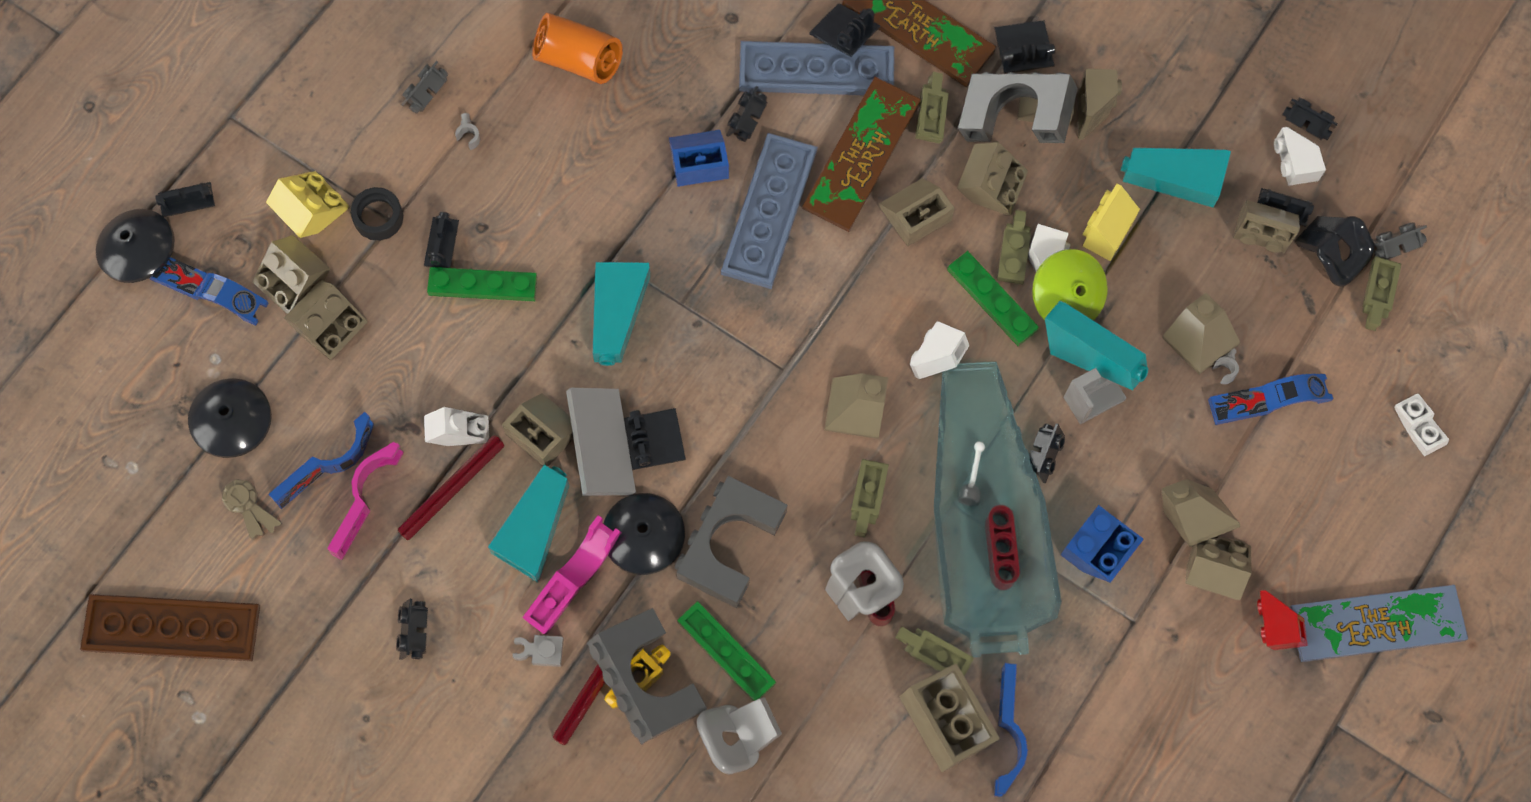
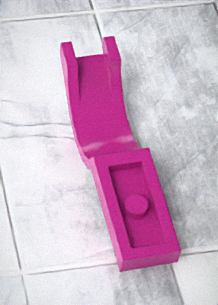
M392 442L364 459L356 468L352 479V494L355 501L327 548L332 556L340 560L344 558L370 513L362 496L363 484L368 475L375 469L385 465L398 464L404 453L399 449V444Z
M599 515L590 525L588 533L576 553L561 569L556 571L522 617L544 635L548 634L579 590L598 571L621 534V531L615 528L612 531L602 523L603 518Z

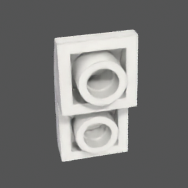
M1418 393L1395 405L1394 408L1403 426L1424 457L1448 444L1449 438L1433 420L1435 413Z

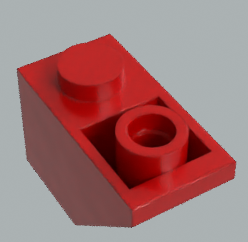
M1261 590V599L1257 600V607L1264 621V627H1261L1263 643L1267 644V647L1272 650L1308 646L1304 618L1268 591Z

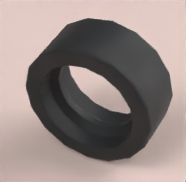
M373 187L365 189L355 197L350 210L355 228L362 236L369 240L381 241L388 239L396 234L403 224L404 214L399 199L393 192L385 188ZM381 201L388 203L392 207V217L384 225L377 227L368 226L362 220L363 210L371 203Z

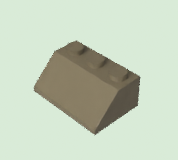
M957 664L909 687L899 696L942 773L1000 740Z

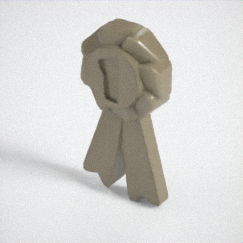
M236 479L224 487L222 501L230 512L243 515L249 537L252 540L258 535H265L259 522L269 532L274 533L275 528L281 526L282 523L256 504L258 492L251 482Z

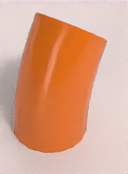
M545 13L536 32L532 56L535 61L574 73L598 84H604L616 73L623 51L622 43L616 37L572 20Z

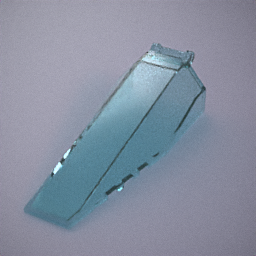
M997 362L958 364L957 367L942 372L933 508L940 598L944 625L969 637L970 653L973 658L981 657V654L1019 652V655L1029 654L1027 633L1056 619L1062 604L1046 501L1037 475L1033 472L1028 450L1025 449L1020 427L1017 426L1013 415L1014 410L1007 397V390ZM981 441L985 444V449L981 452L975 485L981 491L980 503L978 506H967L958 502V495L961 487L970 483L976 453L974 445L976 442ZM997 505L1009 507L1014 515L1020 575L1015 584L1008 590L997 589L992 584L990 578L985 520L991 509ZM993 516L995 524L1000 526L1006 524L1003 517ZM1002 542L996 543L998 551L1001 553L1009 552L1006 544ZM999 570L998 573L1002 579H1012L1009 571ZM1017 635L1018 640L980 643L979 637Z

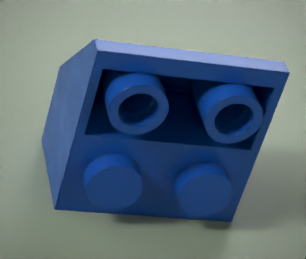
M720 130L669 137L677 187L729 179V163L725 142Z
M1098 505L1065 547L1061 556L1082 572L1111 583L1144 539Z

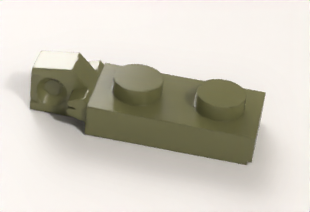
M933 71L931 77L929 76L928 84H924L922 87L915 135L916 139L938 144L943 141L948 93L946 89L942 88V73Z
M1016 210L1013 224L1007 223L1000 253L998 281L1021 285L1024 283L1031 237V227L1025 226L1026 211Z
M1376 256L1372 260L1362 306L1363 313L1368 314L1365 329L1376 331V328L1381 324L1382 318L1387 319L1388 314L1391 312L1401 263Z
M866 459L861 461L851 509V520L857 521L854 536L865 538L868 523L875 525L876 519H878L889 464Z
M901 627L895 637L907 645L905 651L911 654L910 656L938 672L957 664L963 676H965L974 659L972 656L926 630L922 631L917 628L915 633Z

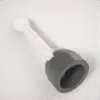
M981 441L976 442L974 445L976 453L970 483L962 486L958 495V502L967 506H978L980 503L981 491L975 485L981 452L985 449V444Z

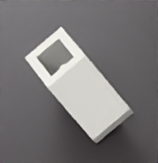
M1283 127L1274 140V148L1276 153L1280 154L1282 161L1281 173L1283 177H1286L1288 186L1319 181L1326 171L1319 146L1288 127Z
M1040 224L1037 225L1028 252V260L1035 272L1050 255L1070 248V243H1066L1067 232Z
M937 321L933 328L927 331L920 349L915 351L911 357L910 366L915 377L922 379L957 367L970 346L965 332Z
M443 407L424 416L425 442L444 446L483 444L489 440V419L487 415Z

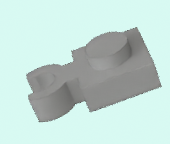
M535 635L534 643H529L524 638H515L514 643L525 646V649L520 654L513 653L512 657L517 661H523L528 657H532L533 665L561 667L564 638Z

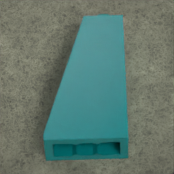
M1133 148L1130 157L1125 156L1120 171L1125 172L1122 182L1213 208L1221 193L1231 151L1215 149Z
M596 262L593 328L594 362H599L600 365L612 366L615 363L622 362L650 280L649 263Z
M1059 301L1045 317L1051 355L1087 371L1096 368L1101 377L1130 390H1134L1139 382H1143L1146 379L1149 369L1145 353L1070 305Z
M543 465L488 546L492 555L536 582L541 578L569 490L567 474L556 466H553L551 469Z

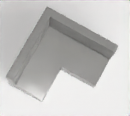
M1096 368L1072 380L1063 397L1080 425L1126 400V396L1120 386L1101 377Z

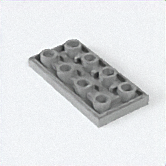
M569 388L566 393L583 496L633 495L636 493L619 389Z

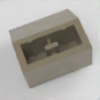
M999 142L975 144L957 189L972 203L1005 215H1011L1028 170Z
M923 178L879 203L880 209L907 247L952 220L955 209L940 187Z
M1247 200L1240 211L1233 238L1239 239L1247 245L1255 244L1265 247L1270 252L1285 253L1299 233V215Z
M292 235L271 242L252 282L288 314L320 280H325L330 268Z
M320 280L284 317L306 341L329 360H332L368 322L334 285Z
M542 393L522 403L502 424L505 434L541 465L549 466L574 439L570 416Z
M1220 535L1193 545L1186 568V584L1240 601L1252 573L1251 546L1242 540H1231Z

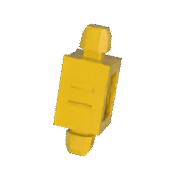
M663 644L654 648L651 651V656L642 649L631 660V673L636 670H645V679L640 683H636L644 692L663 675V669L659 664L663 665L671 654ZM644 665L652 672L650 676L648 670L644 668ZM611 689L606 694L604 700L614 709L618 705L616 696Z

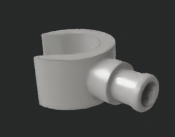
M463 113L461 114V125L457 128L455 136L458 141L465 133H473L475 136L468 144L469 149L473 150L480 143L479 131L471 123L470 115Z
M1236 349L1231 350L1224 357H1220L1212 368L1217 369L1223 366L1231 371V374L1223 377L1220 382L1221 384L1233 382L1239 372V365L1235 361Z

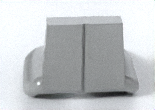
M864 541L852 546L832 561L830 567L832 575L825 591L833 602L838 605L845 618L850 621L860 612L865 615L873 614L898 598L903 591L904 582L900 572L878 545ZM864 570H870L875 574L876 581L871 585L857 588L853 583Z
M765 697L739 709L733 705H723L704 710L697 719L699 734L712 762L717 769L725 774H734L753 767L759 759V751L763 750L782 734ZM722 732L738 733L740 739L732 746H729L723 740Z

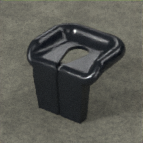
M1317 216L1295 240L1298 247L1317 254L1330 281L1339 287L1346 286L1352 282L1370 262L1374 253V242L1366 224L1355 216L1346 218ZM1341 238L1350 248V254L1346 260H1342L1338 242Z

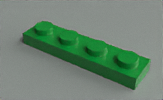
M966 251L948 266L947 271L1017 346H1020L1038 331L1039 326L969 251Z
M430 267L427 293L428 296L535 302L537 273Z
M698 601L677 620V623L753 701L762 698L776 684V681Z

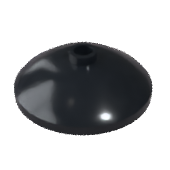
M148 209L126 211L112 219L100 233L96 244L97 262L100 268L116 281L135 283L146 280L158 273L169 261L175 243L173 229L169 222L155 211Z
M236 378L219 380L205 387L193 400L188 414L189 431L196 444L208 454L221 458L242 456L255 449L266 437L271 425V407L264 393L251 382ZM224 409H229V413L227 415H221V412Z
M637 493L621 499L609 510L603 523L612 531L615 528L621 531L608 557L616 566L632 574L649 575L666 569L678 558L685 541V526L677 508L667 499L651 493ZM640 525L648 527L645 533H640L637 529Z

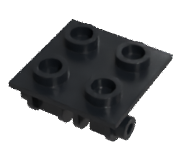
M838 3L809 34L852 57L880 28V25L874 22L875 13L872 9H863L858 14Z
M1044 20L994 27L1004 73L1055 66L1052 54H1055L1054 44L1049 43Z
M676 408L642 415L639 410L629 413L630 417L624 418L632 470L686 460Z

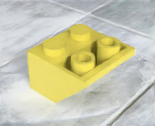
M316 171L278 179L266 201L299 238L320 233L349 207L341 198V195L334 191Z
M1119 184L1115 185L1112 192L1109 190L1105 192L1097 211L1093 212L1083 233V236L1086 237L1083 247L1109 261L1112 260L1140 210Z

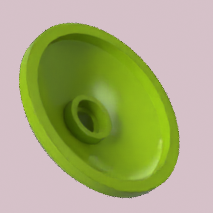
M1075 249L1058 251L1046 258L1035 274L1032 287L1035 307L1040 316L1045 320V317L1058 302L1063 301L1094 321L1106 302L1107 279L1100 263L1090 254ZM1078 286L1081 287V293L1079 295H1077L1076 289Z

